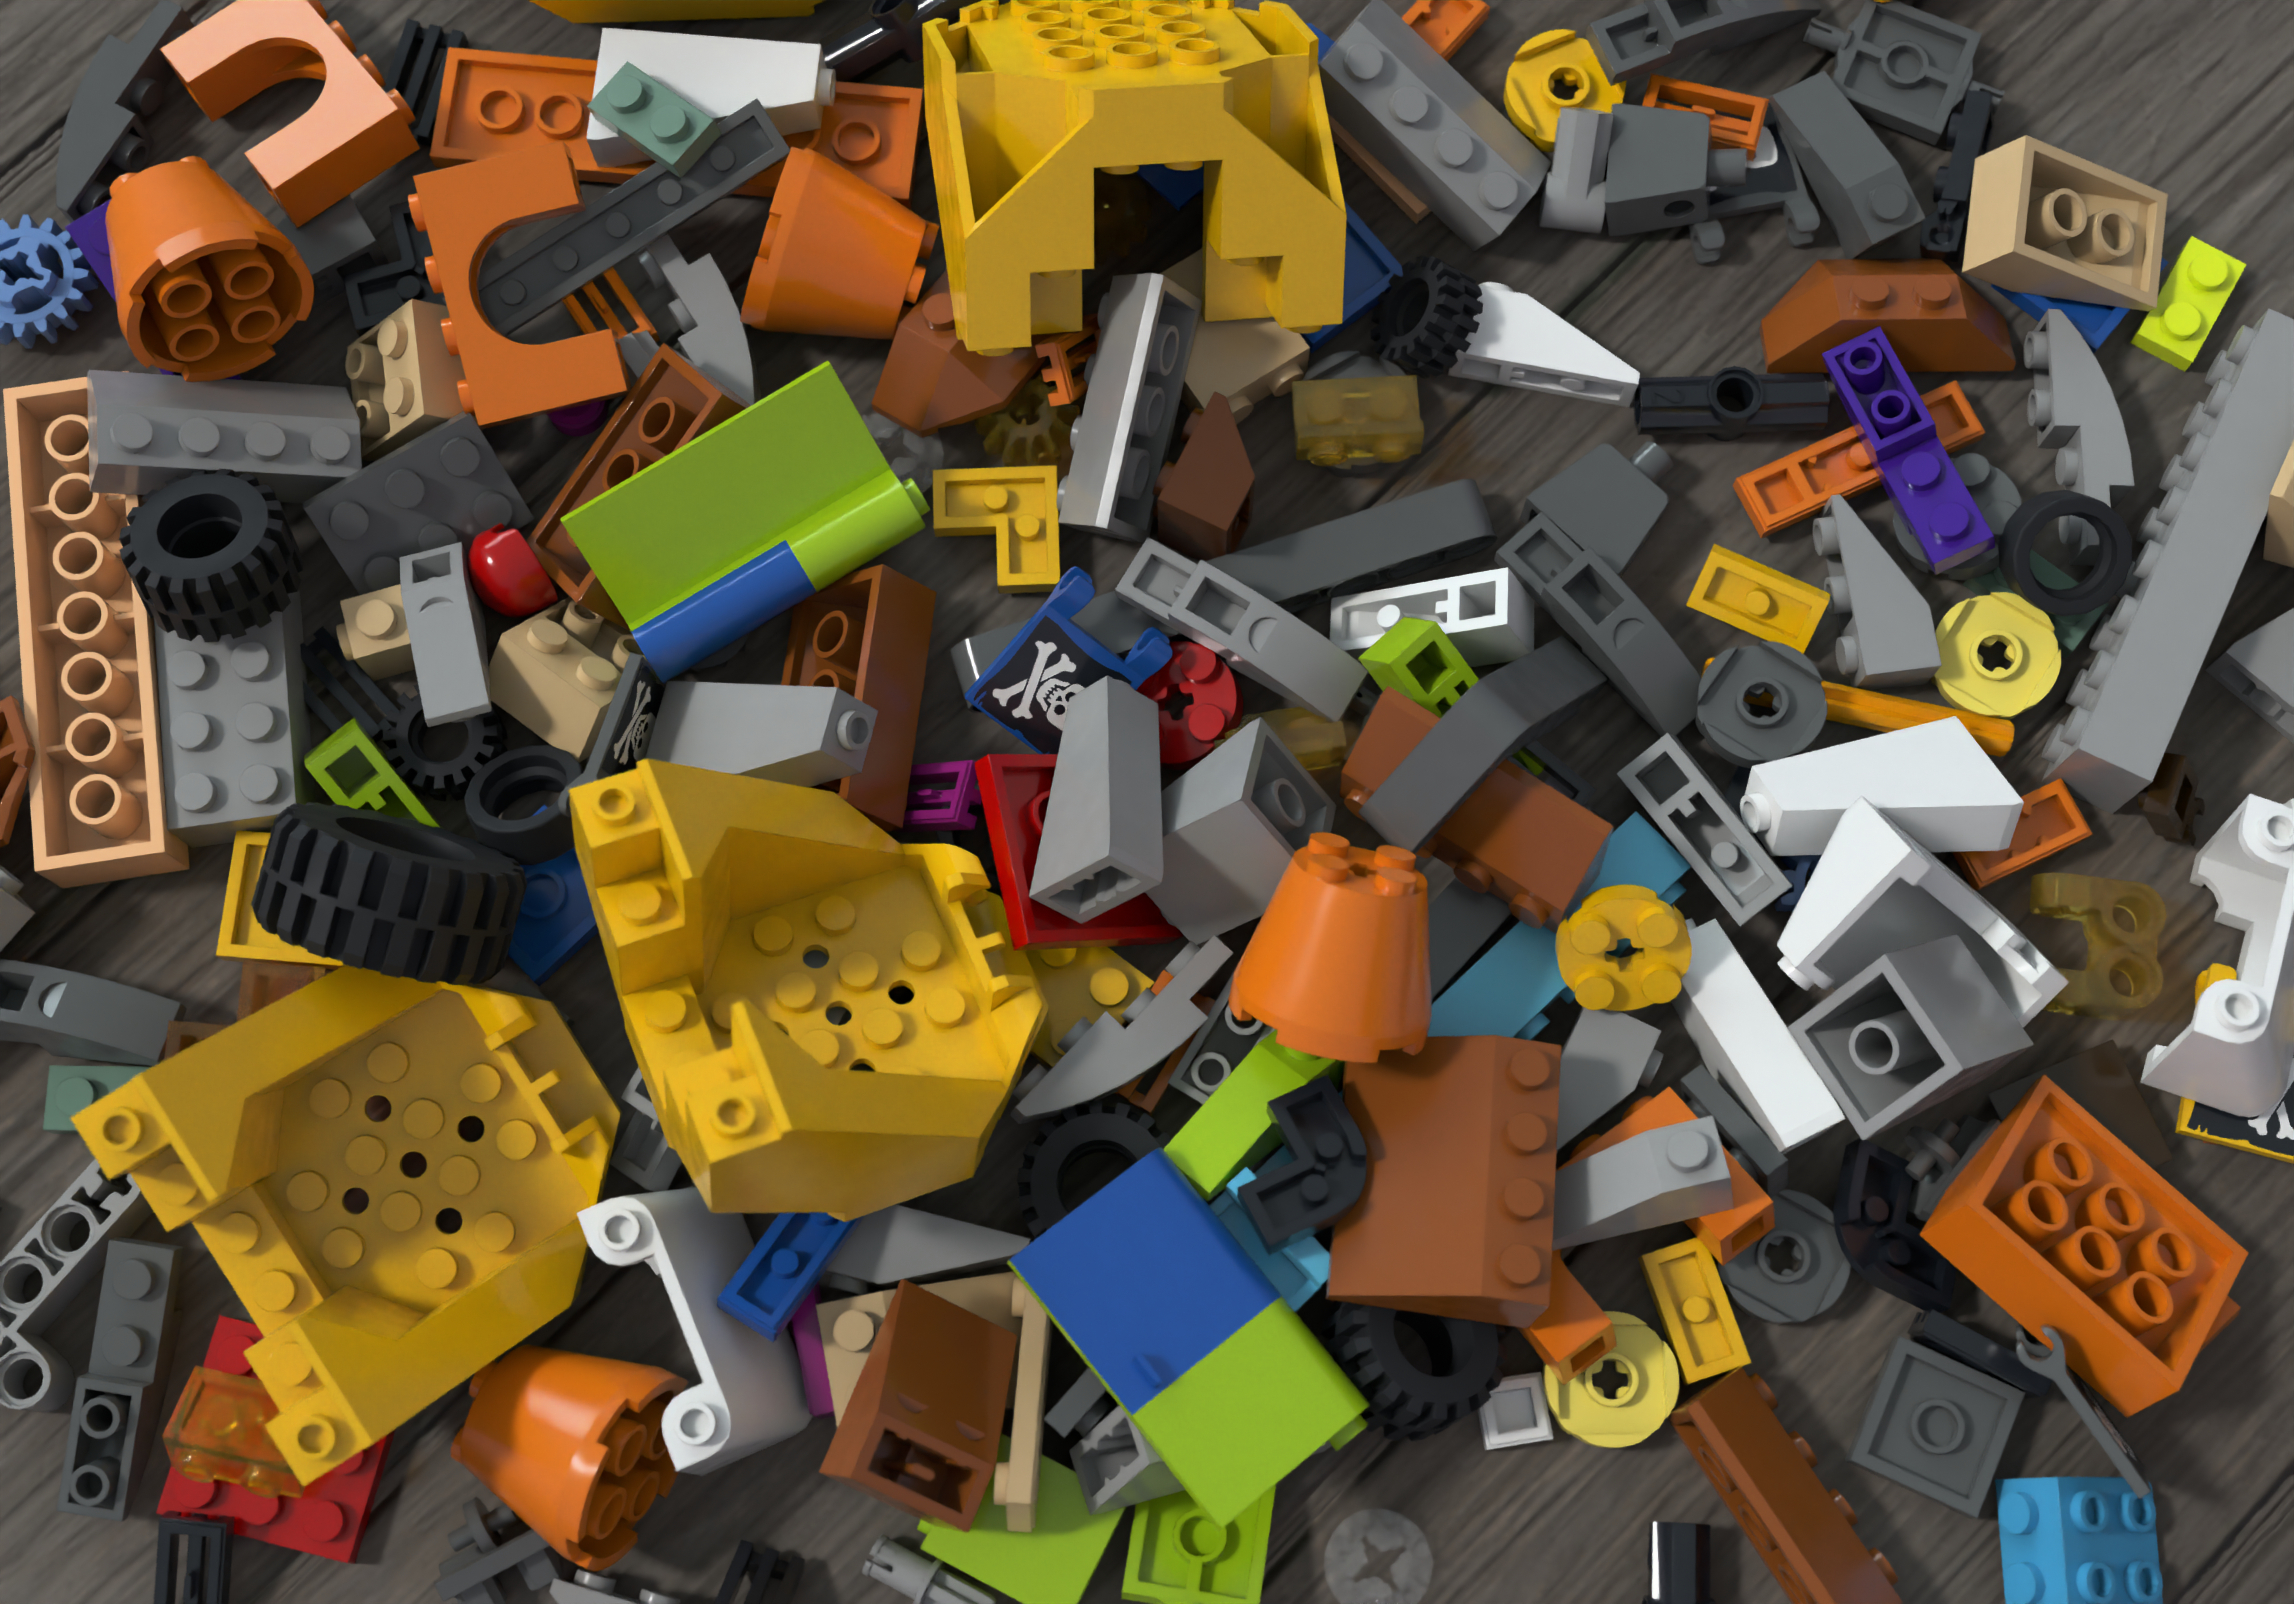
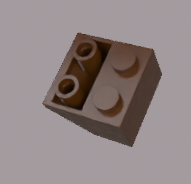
M1214 391L1205 410L1195 407L1190 414L1180 439L1186 446L1177 463L1168 460L1164 464L1152 491V495L1158 497L1153 510V517L1158 518V541L1199 561H1208L1236 552L1252 521L1255 475L1227 398Z

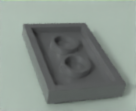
M464 411L302 503L304 510L359 595L400 584L399 557L462 542L468 557L474 538L481 532L499 523H502L505 528L497 533L511 528L519 529L535 520L470 412L465 414Z

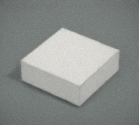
M1541 1372L1502 1378L1499 1387L1489 1392L1491 1398L1482 1407L1477 1409L1485 1450L1553 1439Z

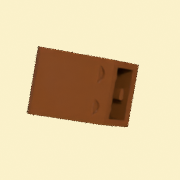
M901 1279L819 1473L931 1525L968 1533L996 1465L1017 1335L907 1280Z

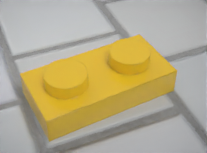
M1713 544L1686 606L1764 640L1788 645L1804 654L1829 603L1831 594Z
M1698 1237L1653 1251L1638 1258L1684 1385L1752 1363L1711 1252Z

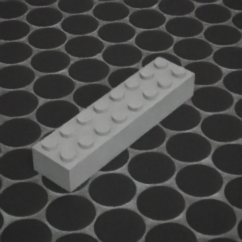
M2268 309L2252 328L2242 325L2228 351L2222 349L2213 361L2204 382L2213 388L2205 404L2200 401L2196 404L2183 428L2182 436L2189 438L2190 441L2182 456L2176 454L2162 476L2159 488L2167 491L2166 496L2159 509L2151 508L2138 531L2136 541L2144 544V547L2136 562L2132 561L2125 583L2115 594L2121 600L2112 616L2106 614L2102 618L2091 639L2089 648L2098 653L2089 670L2083 668L2080 670L2067 694L2065 702L2074 706L2065 726L2058 723L2053 729L2041 757L2050 761L2041 782L2049 784L2062 778L2072 796L2111 814L2142 791L2154 779L2267 514L2270 492L2294 440V319L2272 309Z

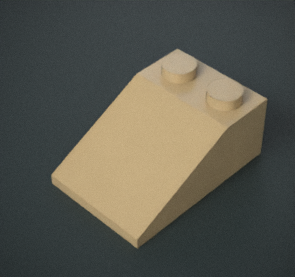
M2025 135L1975 158L1962 272L2013 292L2142 311L2153 310L2157 308L2168 194Z
M1014 1271L919 1285V1287L1017 1335L1005 1411L1014 1409L1023 1317H1012L1014 1277L1017 1276ZM897 1289L816 1305L837 1428Z

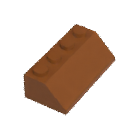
M663 343L526 542L545 571L577 604L630 631L625 619L567 532L560 518L751 405L676 350Z
M881 564L849 573L794 606L781 685L838 687L878 710L862 772L809 788L835 792L879 828L887 832L903 828L937 592Z
M1387 686L1381 694L1341 772L1340 797L1344 799L1346 807L1363 821L1365 820L1358 812L1364 803L1441 719L1390 686ZM1506 759L1415 854L1423 858L1436 857L1453 868L1456 878L1471 890L1478 893H1486L1488 890L1508 903L1512 914L1526 925L1537 929L1544 926L1556 934L1564 917L1566 916L1567 920L1599 876L1614 826Z
M1742 1367L1730 1370L1671 1411L1667 1418L1792 1604L1902 1603V1600L1892 1587L1898 1583V1577L1892 1566L1877 1548L1872 1547L1867 1551L1852 1529L1858 1523L1854 1511L1836 1489L1833 1488L1828 1492L1812 1470V1468L1818 1465L1813 1451L1795 1430L1787 1434L1772 1412L1778 1407V1402L1770 1388L1758 1374L1753 1373L1748 1377Z

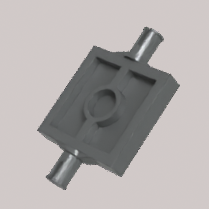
M1865 0L1859 16L1848 25L1846 31L1818 21L1813 17L1802 41L1836 54L1832 81L1861 117L1936 145L1949 115L1958 108L1960 102H1966L1968 90L1990 92V95L1993 96L1994 115L2005 93L2004 90L2001 91L1971 79L1973 74L1972 58L1982 33L1896 0L1884 3Z

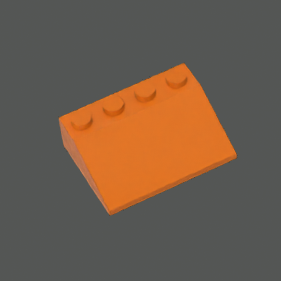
M2045 1074L2032 1084L1949 1186L1919 1234L2050 1351L2053 1348V1343L2044 1335L2041 1326L2043 1324L2053 1326L2062 1337L2065 1364L2126 1418L2180 1390L2248 1255V1252Z

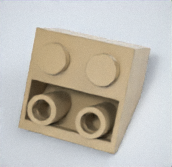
M411 299L347 347L348 353L345 368L348 377L351 379L353 405L360 420L361 460H379L464 411L457 387V381L466 379L460 354L450 355L441 327V319L450 317L447 306ZM473 416L474 420L478 425L476 416Z
M568 597L501 634L489 664L491 701L551 746L570 752L580 763L591 756L630 652L642 655L647 662L648 660L631 632L584 608L571 597Z

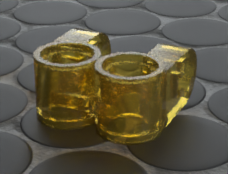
M2042 873L2032 876L2029 911L2040 916L2082 921L2083 932L2088 941L2087 967L2084 971L2056 968L2069 983L2041 1011L2118 1020L2152 1003L2160 994L2164 981L2162 968L2157 961L2158 935L2164 929L2167 918L2165 904L2160 895L2149 885L2137 881L2068 873ZM2114 906L2124 908L2131 913L2135 921L2134 933L2123 931L2117 926L2112 913ZM2110 969L2120 970L2128 976L2132 986L2130 997L2120 995L2113 989L2109 980Z

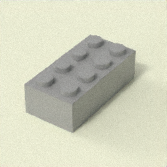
M299 591L288 594L291 603L283 612L274 611L270 614L272 621L262 628L254 625L245 629L247 635L235 639L232 638L231 634L222 635L219 642H204L202 635H198L192 641L181 639L175 630L167 633L161 629L154 618L167 830L191 848L234 842L236 831L271 833L275 817L286 807L295 803L304 805L308 802L316 803L314 777L305 767L303 758L306 753L312 750L309 705L304 701L303 681L307 684L306 666L301 659L300 649L304 639Z

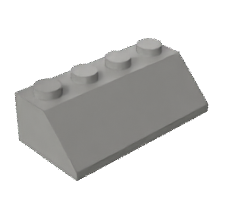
M1371 0L1318 61L1327 113L1421 202L1427 205L1473 251L1500 236L1537 192L1551 162L1383 0Z
M1144 273L1113 276L1110 292L1105 293L1101 299L1098 309V325L1101 333L1097 351L1089 357L1084 372V381L1088 385L1083 413L1076 417L1071 430L1070 445L1074 453L1069 476L1066 475L1062 479L1057 492V509L1060 512L1058 523L1079 531L1142 544L1150 536L1154 518L1153 510L1158 500V497L1152 495L1156 479L1167 460L1202 305V300L1165 275Z
M88 370L90 492L146 495L152 489L160 491L165 488V481L176 476L179 477V480L191 477L193 471L206 470L208 474H215L219 469H231L236 477L244 473L257 477L259 484H267L274 491L277 500L280 502L303 503L362 469L360 420L346 387L234 379L185 382L183 376Z

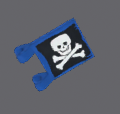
M1077 566L1071 567L1062 576L1047 601L965 693L967 701L1038 754H1058L1070 697L1107 675L1115 680L1128 683L1136 691L1147 678L1159 671L1170 660L1173 653L1167 635L1158 628L1149 627L1136 641L1124 661L1070 618L1082 610L1095 594L1091 576Z

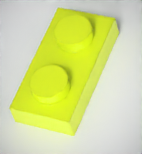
M2191 236L2183 246L2158 291L2157 308L2147 311L2130 343L2185 372L2196 358L2247 264Z

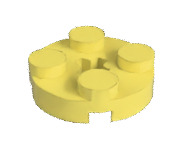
M1993 592L1990 595L1977 596L1972 599L1968 598L1952 607L1935 629L1942 666L1933 675L1931 681L1937 686L1943 698L1958 710L2005 720L2015 718L2018 714L2036 706L2049 693L2057 680L2061 668V649L2058 651V641L2053 633L2055 628L2044 611L2030 605L2019 595L2008 592ZM1996 641L2003 642L2007 646L2004 656L2007 660L2011 661L2010 668L2006 670L2002 667H1996L1993 671L1985 669L1982 666L1984 658L1977 653L1978 646L1981 644L1990 648Z
M1603 1311L1613 1323L1617 1346L1565 1385L1560 1382L1547 1364L1543 1362L1542 1381L1547 1407L1554 1415L1556 1423L1561 1430L1575 1436L1585 1444L1613 1449L1640 1443L1660 1428L1676 1404L1679 1392V1372L1673 1352L1666 1342L1659 1338L1655 1331L1646 1326L1648 1324L1636 1316L1627 1313ZM1603 1361H1614L1616 1372L1627 1374L1628 1385L1616 1390V1399L1604 1398L1603 1389L1593 1386L1592 1374L1602 1371Z

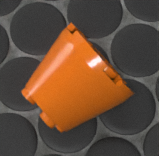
M791 147L769 210L770 216L765 227L758 256L754 260L742 306L740 322L767 332L894 340L900 322L913 309L902 305L903 300L916 304L927 269L926 265L917 263L916 258L920 257L929 260L940 225L925 220L818 151L809 148L801 150Z
M188 156L179 161L149 167L139 173H125L113 181L109 192L112 199L107 207L105 222L118 321L130 349L143 366L148 368L153 365L163 370L181 373L185 382L214 381L232 377L251 370L275 356L276 352L272 345L280 340L297 320H307L313 305L314 284L311 273L298 249L229 183L212 170L204 159L197 156Z
M1326 832L1312 833L1308 846L1302 847L1294 853L1234 971L1228 1003L1235 1017L1239 1021H1251L1253 1016L1257 1020L1278 1030L1275 1043L1300 1052L1334 1060L1377 1063L1380 1050L1403 1048L1402 1051L1413 1056L1419 1053L1426 1044L1432 1019L1428 883L1425 876L1414 868L1416 855L1409 850L1391 845L1378 846L1376 851L1350 846V842L1339 835Z
M523 1345L511 1351L499 1363L491 1361L473 1376L469 1393L474 1398V1401L467 1415L465 1425L459 1430L453 1440L450 1451L451 1458L463 1464L470 1473L562 1557L590 1571H601L619 1561L638 1542V1533L633 1531L632 1528L647 1513L656 1495L667 1498L679 1472L676 1471L664 1440L662 1420L665 1409L673 1398L684 1391L688 1381L657 1366L534 1345Z

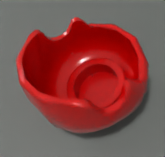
M499 523L481 532L473 540L467 557L472 587L481 601L494 611L506 617L523 618L553 604L558 600V596L547 572L517 529L511 528L497 533L505 528L502 523Z

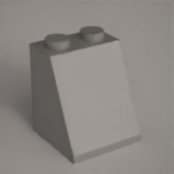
M1260 717L1247 724L1161 792L1164 873L1162 883L1145 893L1160 908L1163 917L1169 924L1177 927L1189 941L1192 940L1196 945H1199L1211 939L1213 935L1223 934L1264 914L1294 853L1298 849L1308 846L1312 833H1331L1337 805Z
M1958 934L1882 955L1787 1027L1863 1141L1985 1080L2034 1045Z

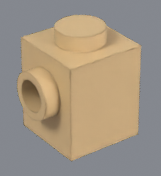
M401 584L340 601L345 623L338 624L336 631L340 647L347 661L355 660L373 681L415 670L401 596Z

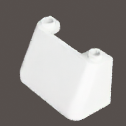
M2249 794L2197 853L2189 882L2201 887L2205 884L2214 893L2218 902L2215 922L2245 931L2236 970V980L2225 979L2217 981L2201 994L2195 1007L2192 1023L2169 1046L2155 1045L2147 1053L2140 1083L2237 1116L2255 1117L2263 1115L2281 1100L2287 1087L2294 1056V810L2283 804Z
M1862 795L1842 814L1777 942V946L1784 954L1777 964L1796 984L1807 991L1815 983L1827 991L1830 987L1835 990L1839 989L1886 953L1958 934L2022 1028L2069 983L2055 966L1997 908Z
M697 1187L616 1197L577 1213L588 1244L597 1257L610 1265L621 1267L645 1261L651 1266L656 1276L663 1279L703 1381L702 1384L690 1388L673 1398L664 1411L662 1431L676 1471L704 1476L795 1436L807 1427L813 1415L809 1414L799 1354L788 1326L786 1325L773 1343L717 1307L718 1296L755 1248L742 1213H711Z

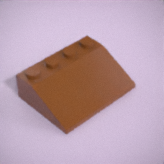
M1499 1035L1427 1037L1424 1048L1414 1056L1402 1051L1403 1048L1380 1050L1377 1063L1345 1061L1342 1101L1364 1139L1367 1150V1171L1364 1189L1357 1204L1342 1220L1332 1225L1326 1299L1528 1328L1550 1305L1561 1045Z

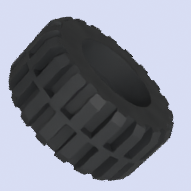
M308 802L306 805L295 803L286 807L275 817L251 905L257 922L261 924L265 931L269 934L279 935L280 940L292 946L303 947L314 955L323 958L329 957L343 962L344 965L359 969L366 968L397 978L402 976L416 979L419 982L434 984L436 982H446L450 985H465L469 982L476 985L482 984L486 980H491L505 965L527 888V881L523 868L520 867V864L515 859L507 858L505 853L495 848H488L479 841L455 835L451 831L367 809L359 810L336 804L328 806Z

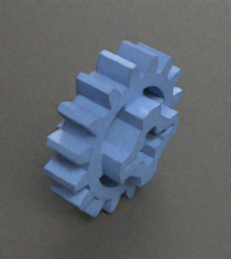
M22 215L19 228L12 229L4 219L0 220L1 344L7 346L15 336L26 349L32 348L35 337L38 334H43L53 344L57 342L55 328L63 324L65 327L75 331L79 326L71 315L76 309L91 311L93 307L83 295V291L98 288V281L88 271L92 267L68 231H63L54 219L47 218L39 227L30 215ZM59 256H60V258H61V260H62V263H63V269H64L63 279L58 278V276H59V274H60V272H61V270H62V266L57 262Z

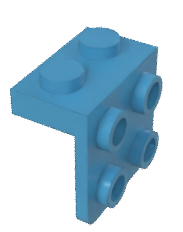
M2124 1477L1995 1479L2005 1604H2163V1580L2159 1565L2155 1523L2156 1508L2153 1502V1491L2150 1482L2151 1492L2139 1499Z

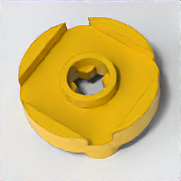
M1558 29L1534 36L1521 46L1515 55L1514 62L1508 69L1503 95L1508 116L1515 127L1523 135L1527 136L1538 150L1543 152H1554L1560 107L1585 108L1611 113L1612 104L1623 102L1626 81L1613 86L1610 85L1588 40L1577 38V31ZM1562 79L1566 86L1576 84L1580 90L1574 93L1573 99L1562 100L1552 94L1555 86L1554 81Z
M1614 885L1596 890L1581 900L1582 908L1573 913L1568 922L1567 917H1564L1558 927L1555 940L1558 966L1565 984L1575 993L1576 1000L1582 1007L1589 1010L1629 1011L1647 1007L1654 1003H1666L1677 997L1682 987L1681 979L1688 971L1691 962L1692 946L1685 919L1674 904L1672 908L1668 903L1658 899L1657 892L1644 886ZM1630 939L1632 947L1639 948L1634 954L1624 958H1616V956L1606 953L1607 951L1615 950L1617 948V940Z

